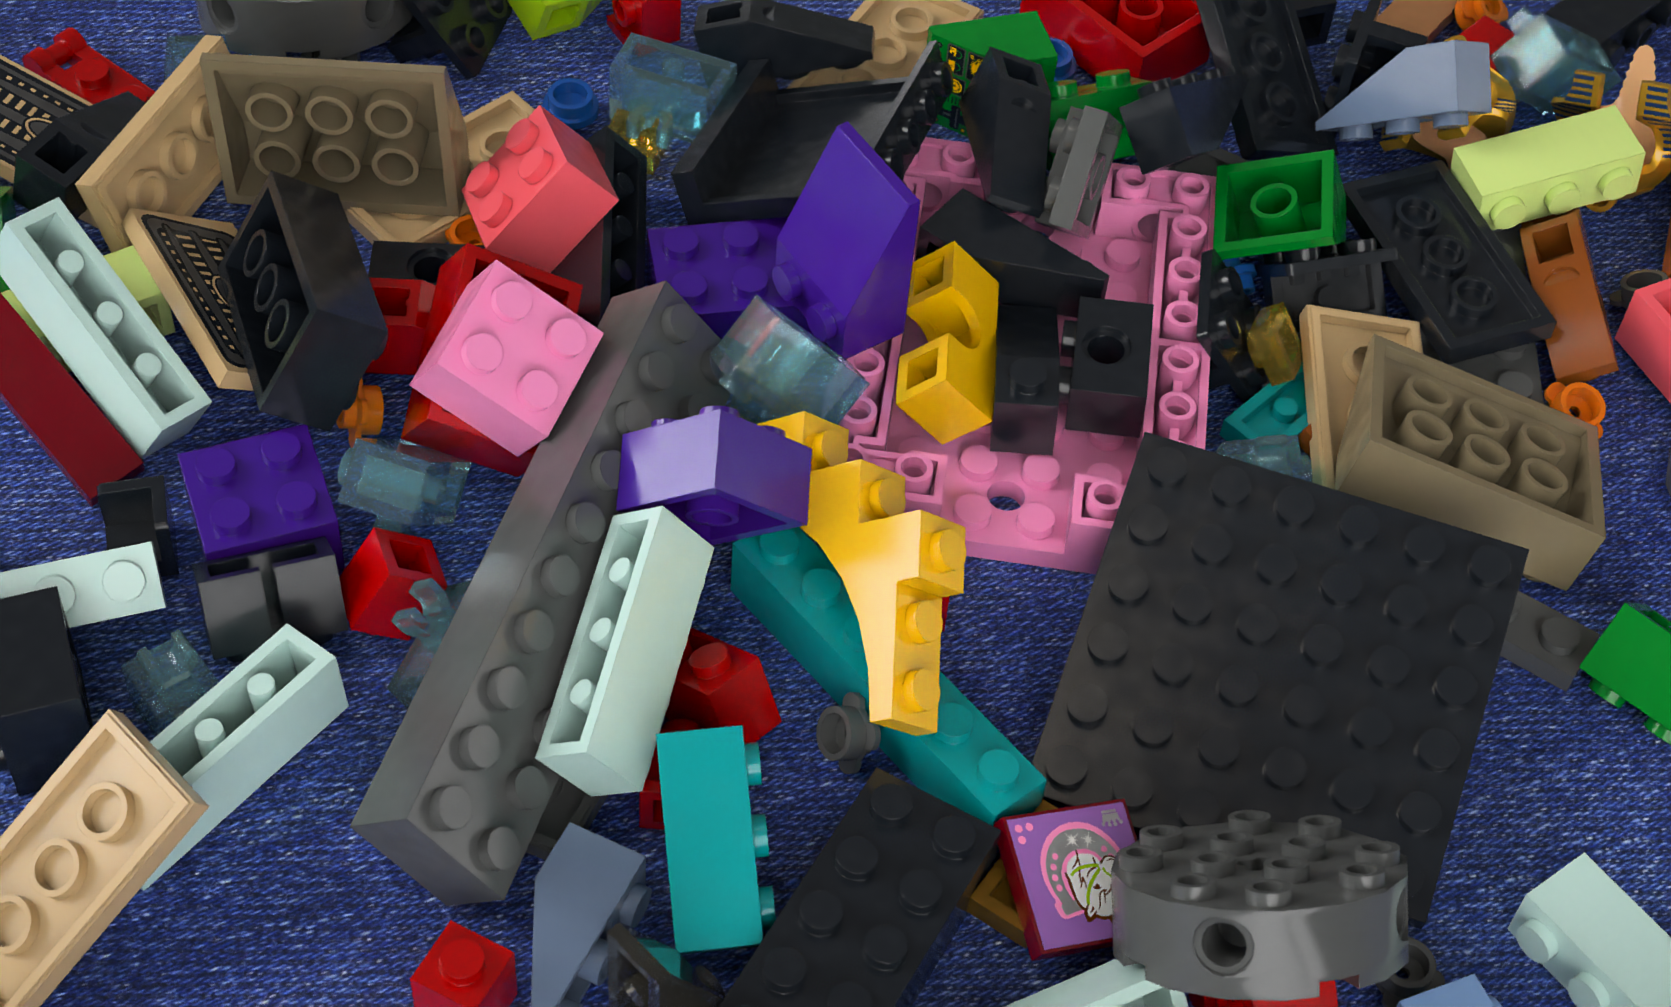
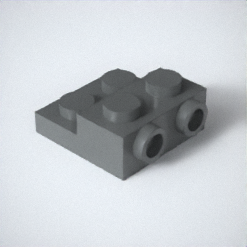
M1086 105L1084 110L1071 106L1067 119L1059 118L1057 120L1049 143V152L1054 153L1055 157L1049 176H1046L1043 213L1040 218L1035 217V222L1055 230L1088 239L1124 127L1109 112Z

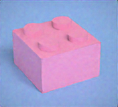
M496 259L467 284L409 386L518 457L549 436L604 333Z

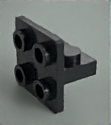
M401 0L413 16L410 23L394 35L387 48L401 64L421 56L427 59L432 58L443 51L464 78L468 80L478 76L512 13V7L507 0Z
M1370 0L1365 12L1355 9L1345 37V41L1352 43V46L1344 43L1340 45L1331 76H1334L1333 82L1339 84V86L1329 85L1323 102L1326 113L1405 48L1426 45L1428 36L1377 22L1382 0ZM1332 132L1334 139H1336L1338 132Z
M1376 238L1346 239V241L1336 245L1262 254L1263 263L1254 264L1257 272L1255 277H1262L1270 335L1279 336L1300 332L1299 315L1307 304L1387 317L1381 262L1397 260L1398 251L1397 247L1377 248Z
M1211 249L1201 254L1197 339L1210 356L1209 390L1230 384L1244 404L1262 389V384L1268 380V370L1264 359V340L1268 339L1270 335L1269 323L1263 308L1258 304L1253 305L1245 294L1241 278L1236 269L1232 266L1227 267L1216 250Z

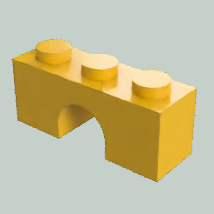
M955 241L914 261L912 264L906 314L919 325L928 343L899 357L896 405L942 445L993 422L999 282Z

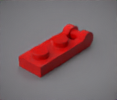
M68 27L55 35L53 38L54 44L46 49L36 47L22 57L25 68L92 104L127 91L146 103L155 93L150 87L88 46L82 35L72 27ZM66 63L72 65L70 68L66 70L61 68V66H63Z

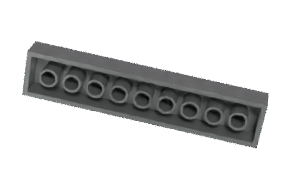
M667 281L612 297L597 327L604 334L549 436L540 442L350 825L355 832L446 906L505 899L559 779V774L535 759L612 517L613 515L623 514L616 511L622 435L651 427V422L656 419H683L699 415L700 409L706 406H725L744 365Z

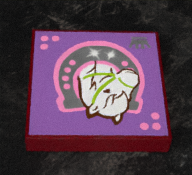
M1125 799L1002 817L993 824L994 827L1001 830L998 847L1018 917L1024 930L1023 934L1031 962L1113 947L1111 868L1116 853L1137 841Z

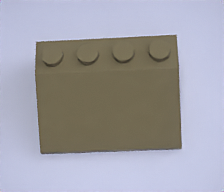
M202 52L200 57L201 71L228 204L253 205L272 170L338 193L344 210L354 207L363 208L367 212L460 217L464 202L461 189L466 185L471 168L466 124L446 66Z
M1373 335L1368 344L1337 456L1335 490L1527 548L1529 553L1523 576L1531 581L1545 582L1567 591L1606 539L1598 427L1379 335Z

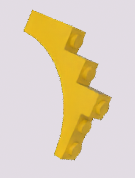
M806 411L756 424L780 428L785 431L786 438L812 448L808 523L805 526H800V528L819 544L842 578L858 618L868 666L870 722L914 736L937 733L938 703L940 700V645L943 629L942 598L964 593L966 527L921 509L904 513L906 505V477L863 459L847 462L849 429Z

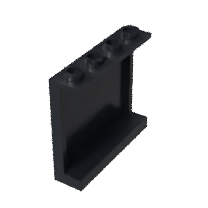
M938 41L928 42L910 75L907 77L779 90L769 58L748 61L671 172L688 225L789 217L836 127L847 121L903 181L904 174L915 155L920 151L923 140L931 126L935 124L937 115L953 90L952 70L949 63L942 60Z

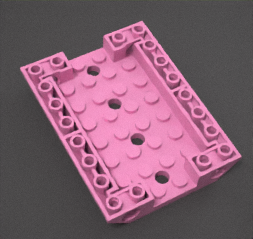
M925 137L920 151L915 155L904 174L903 183L920 200L913 262L916 260L920 226L962 188L986 201L970 143ZM1112 162L1088 239L1043 226L1035 222V217L1018 211L1016 213L1004 212L1034 231L1046 234L1049 240L1110 275L1105 299L1154 304L1147 400L1139 438L1065 429L1067 404L1059 403L1053 455L990 451L991 423L942 445L896 405L899 357L928 343L919 325L906 314L904 333L843 361L836 355L825 420L849 429L847 462L863 459L906 477V505L904 513L921 509L966 527V556L1096 574L1144 432L1205 450L1210 356L1197 339L1201 254L1213 249L1216 176L1172 170H1160L1142 175L1141 169L1137 165ZM1057 315L1059 354L1061 352L1064 320L1076 321L1077 318ZM1060 356V366L1071 367L1072 358ZM999 496L1009 497L1015 500L1020 507L1010 511L1001 510L994 507L989 500Z

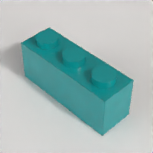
M742 725L656 734L676 954L685 955L758 947L763 940V930H770L776 920L772 886L758 887L755 858L769 857L765 813L751 815L748 786L762 785L758 742L744 743Z

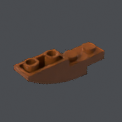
M1580 208L1572 209L1564 214H1553L1521 223L1522 229H1519L1531 286L1557 321L1551 338L1545 339L1556 381L1567 386L1575 382L1591 381L1599 376L1619 371L1605 306L1596 280Z

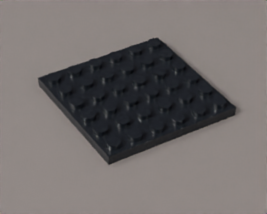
M1144 432L1032 761V765L1047 779L1043 799L1059 809L1124 798L1135 834L1139 836L1140 829L1152 825H1172L1182 828L1227 823L1228 815L1240 810L1267 812L1271 815V822L1298 823L1300 818L1309 815L1338 817L1342 820V829L1378 840L1393 842L1400 846V853L1407 857L1408 925L1422 929L1430 910L1529 549Z

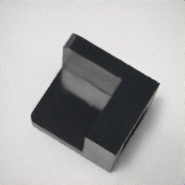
M164 475L99 484L97 486V495L106 528L107 550L153 541L161 577L178 575L179 564L175 522Z

